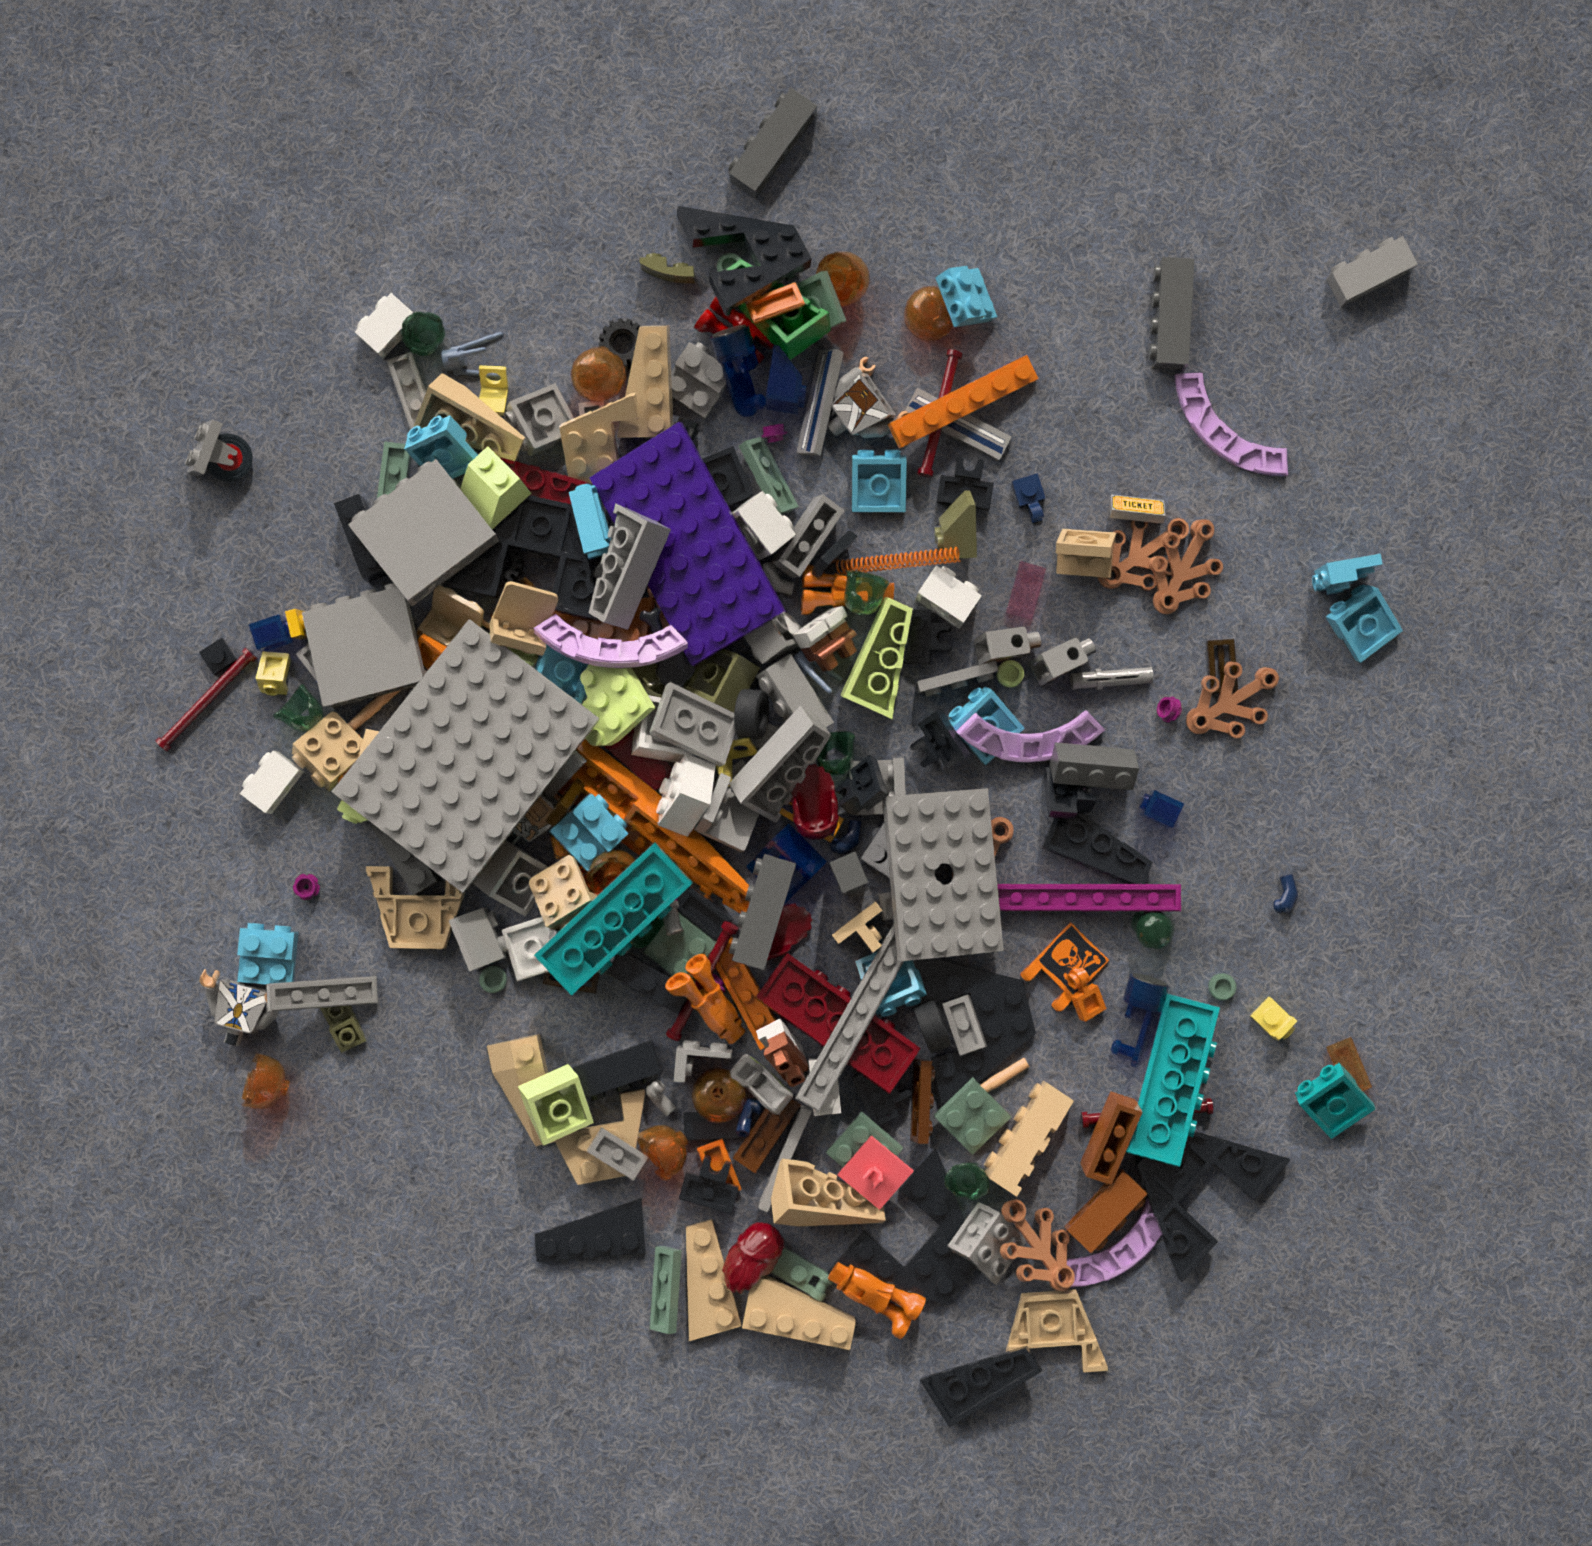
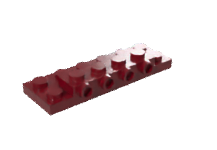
M787 953L755 998L824 1047L849 1004L851 993L842 986L834 987L827 982L829 978L817 969L812 971ZM874 1015L849 1058L847 1065L890 1094L921 1048L894 1029L896 1026L890 1020L884 1017L879 1019Z

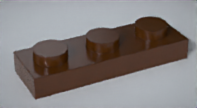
M913 1059L910 1140L918 1144H929V1137H931L933 1131L930 1109L934 1105L931 1082L935 1078V1069L932 1066V1061L926 1059Z
M791 1099L778 1115H774L768 1109H765L750 1131L749 1136L746 1137L733 1156V1159L753 1173H757L801 1107V1104Z

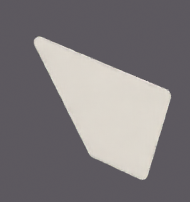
M783 613L791 634L796 633L802 628L794 617Z

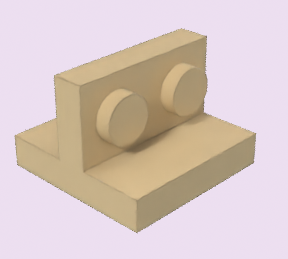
M1062 529L1056 542V554H1058L1056 574L1110 578L1116 533Z
M876 902L872 903L833 933L832 936L839 944L856 931L872 952L876 951L882 946L878 942L882 937L873 925L867 927L865 923L880 913L882 909Z

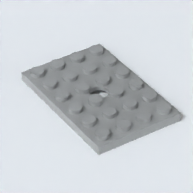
M988 788L886 796L883 799V811L898 961L1004 951ZM942 863L948 864L953 870V879L947 885H942L935 878V870Z

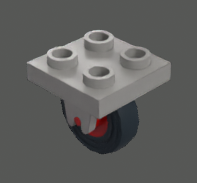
M212 419L205 424L199 425L194 438V440L198 441L196 449L189 451L185 465L189 466L187 473L200 476L207 469L218 480L226 482L239 480L247 475L252 467L253 455L251 448L238 435L230 433L219 434L223 423Z

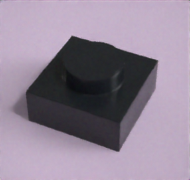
M224 638L218 639L199 652L213 675L219 674L237 660Z

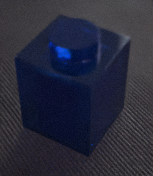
M280 614L248 624L258 651L267 652L293 643L288 622Z
M1152 790L1149 794L1145 793L1140 801L1139 808L1142 809L1140 816L1171 829L1174 827L1184 803L1159 791Z

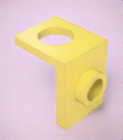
M480 365L481 391L479 399L499 416H504L509 388L506 367ZM488 373H496L501 379L492 381L486 375Z
M750 738L733 740L725 765L721 767L716 765L718 774L723 773L731 777L730 782L732 781V759L752 756L757 753V749ZM736 746H746L748 749L737 751L733 748Z

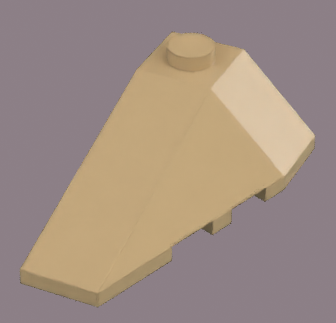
M443 373L428 386L413 427L420 426L424 428L428 426L434 417L441 416L445 418L450 415L467 433L465 441L471 448L484 450L489 447L498 457L513 461L517 459L525 437L467 387Z

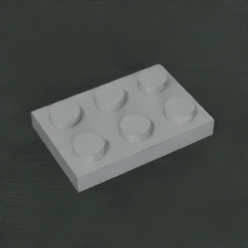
M669 682L665 686L649 733L721 767L726 763L736 732L734 713Z

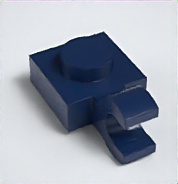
M1038 473L1013 480L1011 484L1019 508L1027 506L1032 524L1043 521L1044 514L1039 502L1045 501L1046 498Z

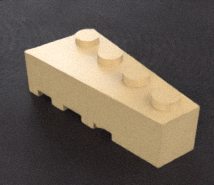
M1044 1080L1041 1085L1036 1083L1028 1096L1031 1100L1027 1107H1020L1014 1116V1120L1017 1122L1012 1130L1006 1129L999 1139V1143L1002 1145L997 1153L992 1151L984 1163V1166L987 1167L984 1172L988 1178L1016 1197L1022 1189L1018 1186L1021 1178L1029 1177L1034 1169V1156H1039L1044 1152L1050 1141V1137L1047 1135L1050 1131L1054 1133L1058 1129L1074 1102Z

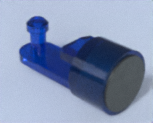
M738 325L713 334L710 340L717 361L721 364L735 410L742 417L753 416L757 410L765 408L766 398L762 394L756 395L749 371L755 369L758 365L755 354L756 347L749 325Z
M1133 973L1129 975L1123 995V1000L1128 1003L1125 1018L1131 1019L1136 1007L1146 1009L1147 1011L1136 1047L1123 1044L1120 1040H1115L1112 1043L1111 1052L1115 1055L1119 1053L1131 1057L1132 1067L1137 1068L1154 1012H1162L1169 990L1167 983L1143 974Z

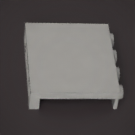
M436 459L421 465L417 470L418 473L410 479L405 478L396 485L394 491L388 495L384 494L374 501V506L366 512L364 510L358 512L352 518V522L348 524L411 606H414L434 591L438 585L443 584L499 541L494 531Z
M394 583L386 585L385 590L376 592L375 589L360 592V597L353 599L351 596L335 599V604L318 603L310 606L311 610L302 612L323 707L334 708L415 687L427 672L424 670L409 602Z

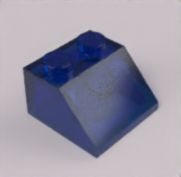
M774 345L766 393V410L798 415L799 407L804 408L807 386L802 385L801 374L781 347Z
M788 824L761 850L746 868L753 874L757 858L763 860L764 854L796 863L785 904L827 861Z

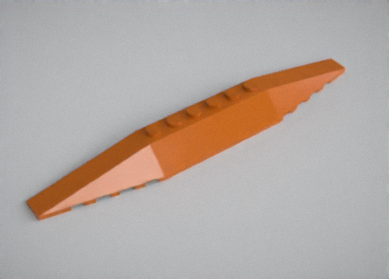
M424 633L418 639L423 665L429 670L446 649V646ZM584 739L576 751L587 761L558 792L562 795L576 778H579L585 784L573 803L575 806L588 794L592 793L595 797L598 794L601 795L609 804L606 810L613 817L616 814L619 815L628 825L625 828L628 835L621 840L622 843L639 855L656 843L691 881L701 886L700 890L709 896L712 893L723 899L722 903L740 914L741 911L747 912L750 902L745 901L749 884L699 832L694 831L695 828L687 837L658 826L659 814L656 813L662 796L599 746H592Z

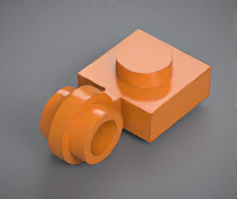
M1083 968L1070 970L1069 975H1067V981L1074 990H1079L1071 996L1079 1020L1086 1022L1107 1008L1098 985L1090 984L1087 986L1090 978L1086 970Z

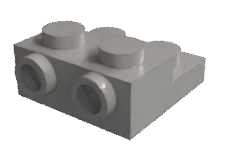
M689 342L675 362V367L671 372L672 398L703 419H706L733 379L734 371L731 370L733 365L723 357H719L716 360L710 356V350L705 345L699 342L693 345Z
M556 383L510 401L505 408L506 413H504L505 421L525 437L520 450L523 452L527 451L529 456L552 448L555 443L561 441L560 425L574 419Z

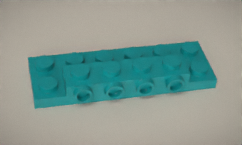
M654 843L538 950L534 956L573 995L597 971L602 975L613 964L610 959L617 953L620 956L625 954L633 946L630 941L636 935L642 938L653 927L650 924L651 921L657 916L660 919L665 917L673 909L670 904L693 882Z
M1166 993L1138 1101L1142 1115L1126 1153L1180 1168L1187 1137L1194 1136L1197 1121L1192 1120L1194 1109L1200 1111L1204 1096L1199 1094L1201 1083L1207 1084L1210 1068L1205 1067L1207 1058L1214 1057L1217 1042L1212 1041L1220 1007Z

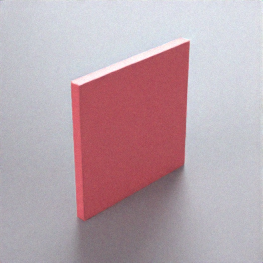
M870 1136L837 1175L880 1210L914 1170L873 1136Z

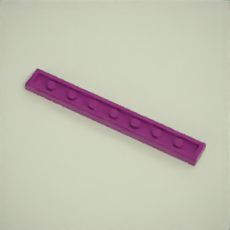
M997 884L1000 911L1181 912V884Z

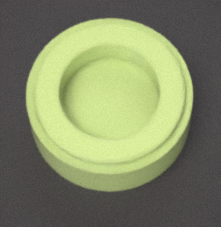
M1014 660L1005 661L998 667L997 679L1005 687H1015L1023 680V667Z

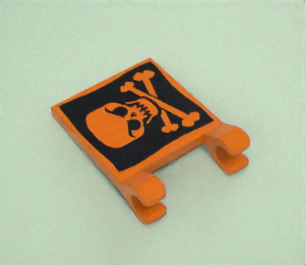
M1070 922L1020 975L1025 981H1030L1040 970H1043L1064 991L1051 1004L1056 1011H1063L1071 1002V996L1079 991L1078 989L1074 990L1067 981V975H1069L1070 970L1083 968L1091 980L1109 959Z

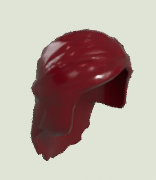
M816 764L808 765L805 770L806 776L802 783H797L791 792L793 796L791 802L793 821L797 826L798 832L805 838L820 840L830 836L837 828L839 820L838 800L831 775L824 771L823 766L817 767Z
M795 903L783 906L767 960L787 954L792 945L807 937V931L812 929L811 914L803 906L798 907Z
M757 1222L750 1225L739 1235L737 1242L730 1248L722 1269L726 1287L732 1293L738 1292L742 1294L744 1290L749 1291L762 1276H766L774 1270L784 1248V1238L778 1229L769 1223Z

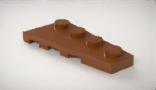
M653 597L641 598L628 630L604 622L553 612L552 616L557 614L568 625L591 638L622 640V642L639 640L640 637L650 635V627L639 619L641 611L651 612L654 609L656 599Z

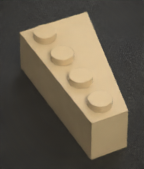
M670 325L639 327L626 395L636 393L640 417L637 420L620 421L617 438L655 437L673 426Z
M766 1275L762 1276L749 1290L742 1328L850 1350L856 1322L854 1316L825 1302H820L809 1296V1294Z

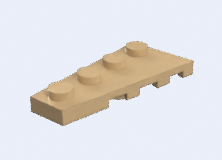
M713 1219L686 1226L689 1341L741 1327L742 1323L734 1295L727 1289L724 1282L725 1276L722 1272L724 1259Z

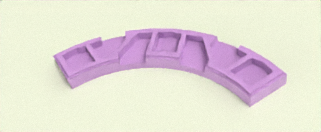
M1203 373L1175 374L1176 391L1184 415L1191 428L1209 449L1229 463L1250 472L1269 476L1288 475L1287 448L1265 447L1240 438L1214 413L1206 394Z
M557 614L534 627V633L555 651L582 663L607 668H630L649 665L670 658L688 648V642L671 625L656 633L640 637L639 640L627 642L616 639H595L585 636L583 632L564 622Z
M1085 710L1078 717L1059 728L1034 734H1019L999 729L975 713L956 732L978 750L1000 759L1014 762H1040L1051 760L1055 742L1087 745L1103 733L1105 729Z
M1146 1198L1138 1220L1117 1243L1090 1256L1067 1258V1266L1073 1270L1075 1280L1071 1287L1088 1286L1089 1284L1107 1281L1119 1276L1135 1266L1151 1251L1161 1233L1148 1198ZM1058 1274L1059 1281H1061L1060 1274Z

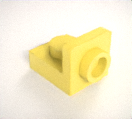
M262 651L256 675L260 692L271 696L278 694L287 695L286 678L291 661L288 653Z
M1268 997L1250 1016L1275 1040L1288 1038L1295 1030L1294 1024L1297 1022L1294 1017L1289 1016L1271 997Z

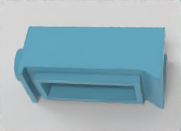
M583 484L577 486L574 491L569 492L583 552L587 554L590 560L603 556V553H608L611 538L607 537L609 529L602 501L597 493V487L595 485Z

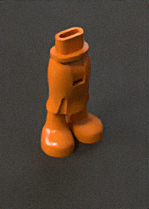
M810 564L802 573V588L831 587V593L803 590L801 597V614L803 615L811 614L818 606L871 608L876 607V604L877 607H880L884 597L894 600V583H883L882 579L877 581V579L869 576H844L837 573L834 575L824 573L817 579L812 574L814 566Z
M705 954L695 955L689 959L685 968L701 984L703 989L699 991L693 979L684 972H679L670 977L665 987L673 996L686 997L692 1003L691 1007L699 1012L707 1026L719 1038H725L728 1044L731 1045L745 1033V1029L741 1026L742 1019L738 1017L733 1004L722 993L719 983L714 981L711 975L709 959Z
M837 1262L828 1276V1280L837 1284L836 1288L841 1290L848 1298L869 1307L876 1314L880 1312L892 1321V1334L898 1339L904 1337L911 1321H915L918 1318L926 1301V1298L922 1295L908 1293L895 1288V1285L887 1284L869 1272L855 1268L853 1265L846 1267ZM891 1300V1301L895 1302L896 1304H898L899 1306H897V1305H895V1304H893V1303H891V1302H889V1301Z

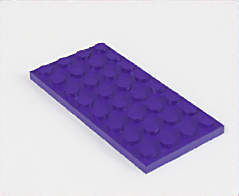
M677 422L589 477L592 484L597 487V493L614 524L617 514L613 513L616 503L671 529L647 585L669 625L688 642V648L683 651L692 666L699 664L786 612L683 423Z

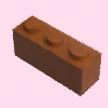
M1110 1091L1080 1162L1086 1177L1112 1185L1142 1115V1110L1135 1099Z
M1119 1168L1112 1185L1105 1183L1064 1227L1090 1253L1094 1250L1099 1251L1108 1242L1106 1237L1113 1230L1118 1231L1124 1226L1127 1221L1125 1217L1132 1210L1135 1212L1142 1207L1146 1201L1144 1197L1147 1193L1124 1170Z

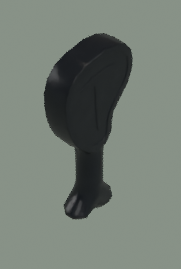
M654 608L651 612L641 611L639 619L650 627L652 634L662 630L659 624L660 608ZM684 651L659 661L656 667V677L665 686L669 682L680 685L689 680L695 672V666L690 664Z

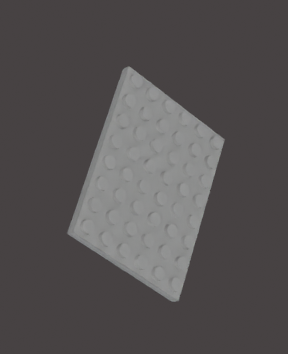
M469 619L332 790V793L459 891L465 893L600 719L507 647L491 643L490 634Z

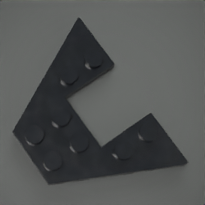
M677 206V217L692 248L743 241L756 265L755 267L750 266L709 273V283L725 316H729L731 310L742 303L749 304L755 297H761L774 289L775 284L785 279L788 281L795 277V274L811 267L812 258L794 225Z
M529 495L492 529L499 541L442 584L446 588L497 599L509 547L560 558V563L552 592L558 596V603L554 612L602 622L589 614L595 587L587 556L583 552L572 504Z
M936 958L913 960L915 968L920 972L927 994L920 997L921 1002L917 1005L925 1004L932 1000L938 1001L970 993L972 1004L987 1045L983 1049L960 1056L959 1051L930 1057L932 1066L935 1069V1080L942 1106L972 1077L979 1083L1036 1033L1023 980Z
M1195 1131L1193 1137H1187L1180 1168L1144 1157L1135 1164L1176 1276L1180 1282L1185 1280L1218 1242L1178 1204L1185 1194L1214 1164L1249 1198L1255 1201L1290 1161L1289 1158Z
M934 1148L899 1190L939 1224L937 1229L905 1266L863 1230L828 1270L829 1274L837 1262L846 1267L853 1265L855 1268L869 1272L887 1284L895 1285V1288L908 1293H917L928 1300L946 1304L977 1267L971 1261L954 1253L948 1247V1244L965 1222V1219L938 1151Z

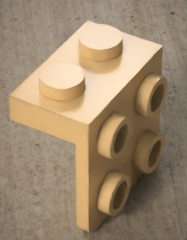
M512 581L507 582L489 623L491 643L522 650L527 654L543 656L547 648L546 643L534 633V627L552 616L558 603L557 594Z
M438 585L434 589L432 609L417 629V635L421 636L424 633L447 647L469 619L482 628L484 610L476 602L468 601L457 595L452 589Z
M330 712L293 743L292 759L300 768L306 767L312 774L311 778L320 788L324 786L328 791H331L337 785L338 777L360 757L359 752L363 739L338 713Z
M570 855L529 880V886L546 927L560 931L598 896L589 892L575 857Z

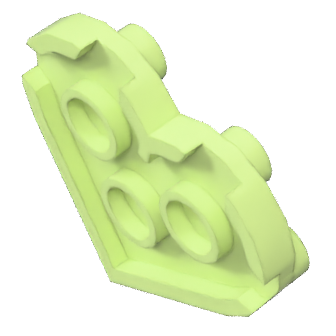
M589 664L586 670L581 673L580 681L584 685L587 695L582 705L600 719L585 738L592 746H612L619 742L655 709L654 704L631 667L607 668Z

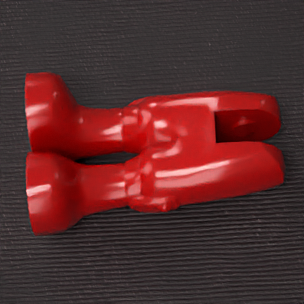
M717 297L713 299L709 309L703 312L694 325V329L701 333L711 332L715 334L728 329L729 327L717 319L713 314L714 312L730 322L733 327L746 325L751 341L755 339L769 350L774 346L745 314L732 309L731 314L725 316ZM752 345L738 351L759 364L764 359V356Z

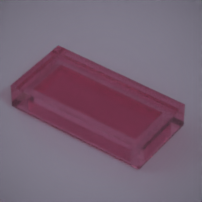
M1020 561L1006 609L1007 614L1032 620L1046 568Z

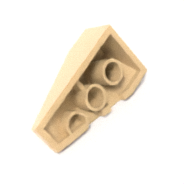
M540 1034L487 1045L493 1075L535 1146L543 1145L525 1109L518 1086L548 1073Z
M782 1159L780 1161L771 1196L774 1224L820 1226L883 1223L886 1221L884 1207L879 1210L849 1184L838 1180L837 1175L830 1172L824 1174L814 1169L815 1165L804 1161Z

